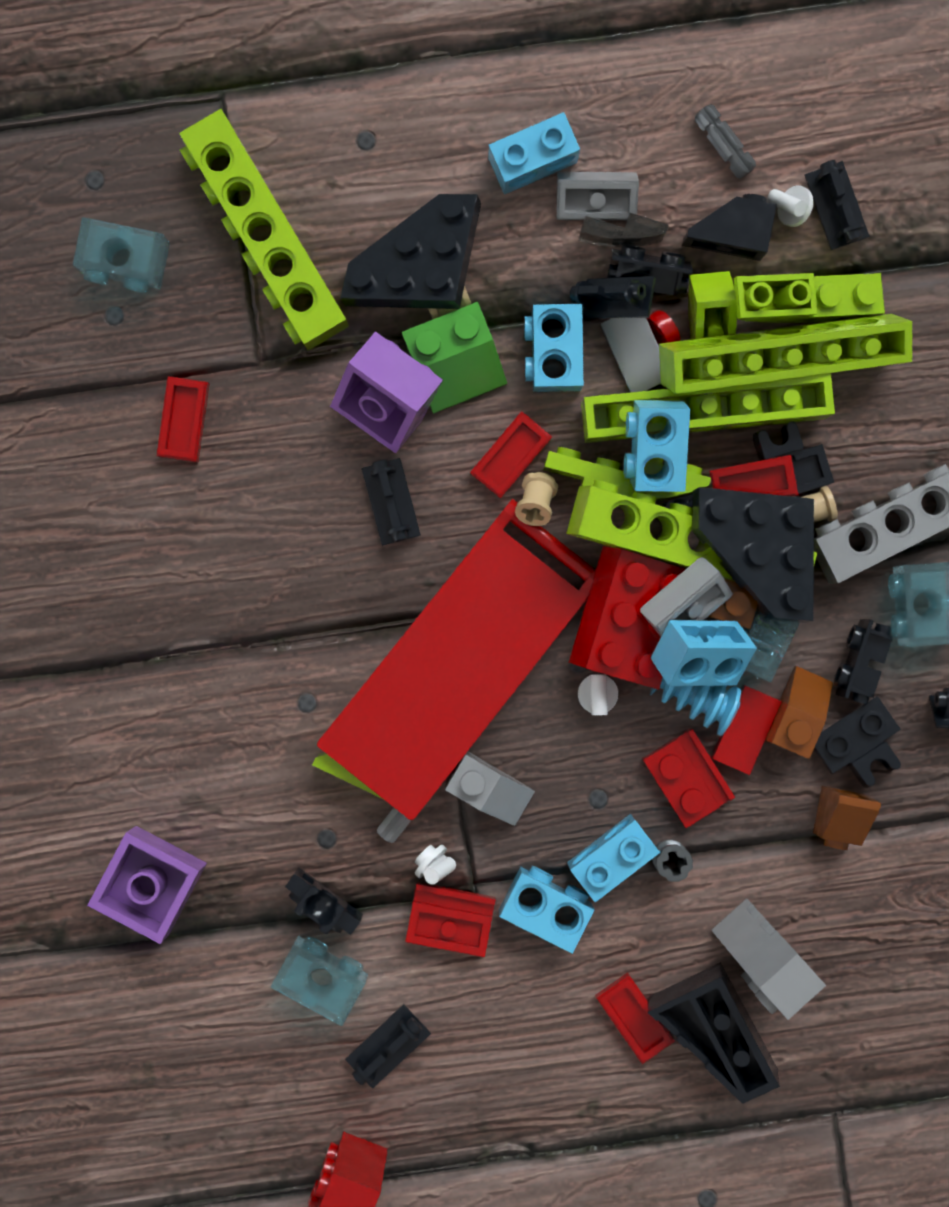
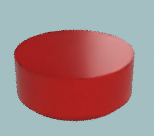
M656 310L650 314L649 318H646L658 346L661 343L680 341L679 330L667 313L662 310Z

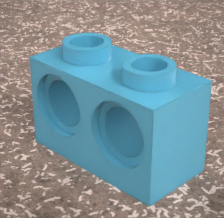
M563 112L489 144L488 159L505 195L576 164L580 154V147Z
M582 304L533 305L532 316L524 317L525 341H532V357H525V381H533V392L581 391L584 386ZM549 319L558 320L564 327V333L556 338L548 337L542 330V324ZM550 359L560 361L565 368V373L555 379L546 376L542 369L544 362Z
M634 400L633 412H627L626 437L632 438L631 453H625L624 478H630V483L635 491L685 492L690 408L684 401ZM656 416L665 417L666 426L663 431L657 434L646 432V426L650 419ZM650 459H664V466L657 474L650 475L644 472V467Z
M669 620L651 656V660L668 686H733L738 684L757 647L738 621Z
M629 814L567 863L573 875L593 901L597 902L658 855L660 851L633 816Z
M520 866L499 908V917L573 954L594 912L592 902L588 901L590 895L570 884L564 889L552 883L553 876L538 867L532 866L530 871ZM526 888H535L541 893V898L537 904L526 906L519 901V894ZM570 906L577 911V916L573 922L561 924L555 919V914L561 907Z

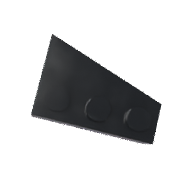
M721 962L649 996L648 1013L676 1036V1040L685 1049L688 1048L704 1063V1067L742 1104L780 1087L778 1068Z

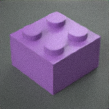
M375 331L349 361L330 407L391 451L397 453L422 422L443 379L434 374L428 366L420 364L402 351L397 344L385 339Z
M135 826L125 833L87 906L161 944L171 933L207 863Z

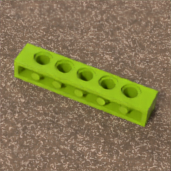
M222 109L217 110L180 132L179 134L186 145L180 149L181 154L192 171L200 168L207 181L200 184L212 206L220 202L227 216L221 219L233 241L241 237L248 250L241 255L253 275L261 272L266 279L268 286L262 290L274 310L282 306L289 318L288 321L283 323V326L294 344L296 345L302 341L309 351L349 327L345 316ZM226 156L230 158V163L226 169L222 171L211 170L212 162L217 157ZM245 190L251 193L247 204L243 206L231 204L232 197L238 191ZM260 225L270 226L272 232L268 239L260 242L252 239V233L256 227ZM287 259L293 263L292 269L287 275L279 277L272 274V268L277 261ZM300 294H309L313 297L312 306L303 312L294 310V299Z
M883 314L659 344L661 385L673 393L679 394L912 362V321L894 314Z
M831 373L675 394L669 389L590 396L584 397L581 402L585 443L632 439L631 437H626L627 412H633L634 400L684 401L690 408L689 433L785 424L791 421L824 420L835 414ZM656 416L650 419L646 426V432L657 434L663 431L666 426V418Z
M594 480L593 486H579L566 534L609 547L628 550L686 569L698 558L703 557L721 573L724 579L734 581L721 566L720 562L722 560L707 543L703 544L699 540V544L694 550L690 548L688 536L692 531L693 508L677 503H670L669 508L655 504L656 497L633 491L631 497L617 493L619 486L599 480ZM617 506L623 510L625 515L624 523L620 528H616L611 519L612 512ZM655 518H658L662 524V533L657 539H654L650 533V524ZM814 552V564L817 557V552Z

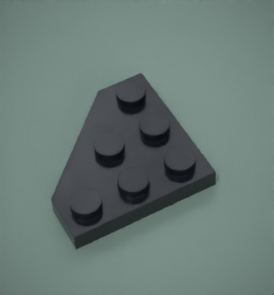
M438 194L351 260L347 266L340 296L344 305L350 307L460 309L481 208V201L478 195Z
M704 487L693 490L692 532L703 544L707 543L722 560L720 562L721 566L738 586L747 589L758 602L759 606L757 608L767 620L799 623L813 621L814 499Z

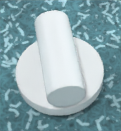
M799 185L789 188L785 193L773 189L767 198L768 203L777 204L779 220L789 227H797L803 224L813 208L812 193L809 189Z
M590 674L581 682L578 688V699L582 707L590 712L591 715H608L607 712L615 706L618 700V688L615 682L606 674Z
M443 844L436 849L429 845L414 862L419 866L415 871V875L418 878L424 876L429 884H436L455 870L456 863L454 859L444 855L447 848Z

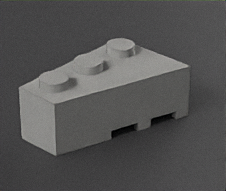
M747 898L711 930L745 970L740 976L771 1014L779 1010L789 1020L826 986Z

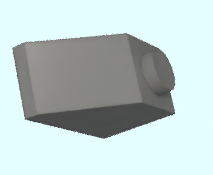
M468 751L456 766L445 786L446 791L476 809L514 826L535 793V790Z

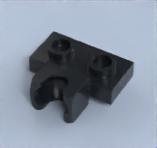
M794 421L787 423L781 428L783 437L781 445L772 443L768 433L764 430L753 434V443L759 461L791 454L798 494L835 483L823 444L803 450V442L798 426Z
M876 696L867 705H862L822 731L814 750L831 774L848 764L860 784L867 789L875 784V778L870 771L871 763L874 760L880 761L889 771L901 767V762L888 743L884 742V740L901 729L879 697Z
M299 867L285 886V888L291 891L289 897L297 904L294 911L300 916L305 915L314 920L319 925V930L324 934H328L332 929L337 933H341L344 930L351 935L361 922L363 914Z

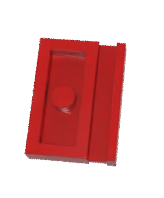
M692 728L642 758L685 828H688L720 808L727 801L735 798Z
M417 882L405 942L485 957L496 897Z

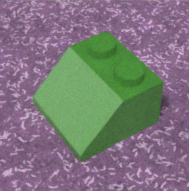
M478 302L402 332L409 355L420 364L428 366L434 374L443 379L430 404L433 414L508 384L493 338Z

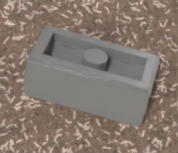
M557 172L556 219L637 220L639 190L637 173Z
M611 318L601 323L600 326L629 392L649 391L661 386L659 346L647 319Z
M700 557L643 605L640 611L661 637L669 620L703 621L727 601L733 593L721 573L705 558Z

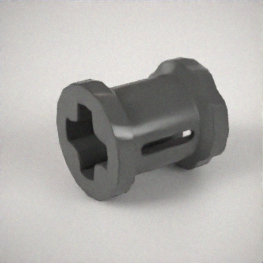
M673 839L659 842L656 847L660 853L652 859L659 874L671 882H679L685 879L693 868V859L690 853L680 842ZM675 852L681 858L676 860V867L670 869L666 863H663L669 860L668 853Z

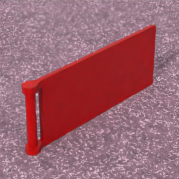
M513 498L317 742L318 748L409 820H414L584 604L590 592L596 568L594 569L542 526H531L520 521L515 514L518 502ZM509 522L514 524L582 578L585 582L579 590L503 531Z

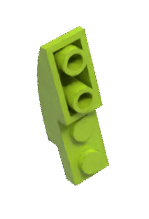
M814 273L737 276L734 278L737 320L770 323H812L885 314L881 273L814 276Z
M558 447L557 453L549 451L543 470L582 480L580 486H593L594 480H599L619 486L617 491L619 494L631 497L633 491L656 497V501L693 493V490L699 487L705 488L709 486L711 477L701 475L702 468L687 464L685 492L635 491L630 483V478H624V471L619 470L620 463L597 457L596 463L581 460L580 452L564 447ZM650 459L644 467V472L650 475L657 474L664 466L662 464L664 459Z

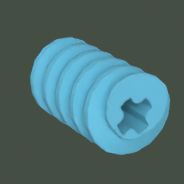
M663 678L660 688L663 689L661 702L666 703L673 696L677 697L675 710L678 712L686 705H691L689 718L692 720L703 712L705 714L703 726L708 728L712 723L718 721L717 734L719 736L726 732L740 707L741 689L736 686L726 691L727 686H668ZM652 688L650 695L656 692L657 689Z

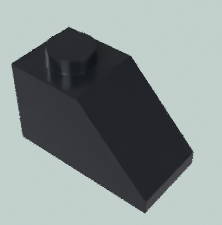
M744 194L743 197H735L690 227L683 238L682 246L761 261L768 252L777 204L768 203L766 197L757 194Z

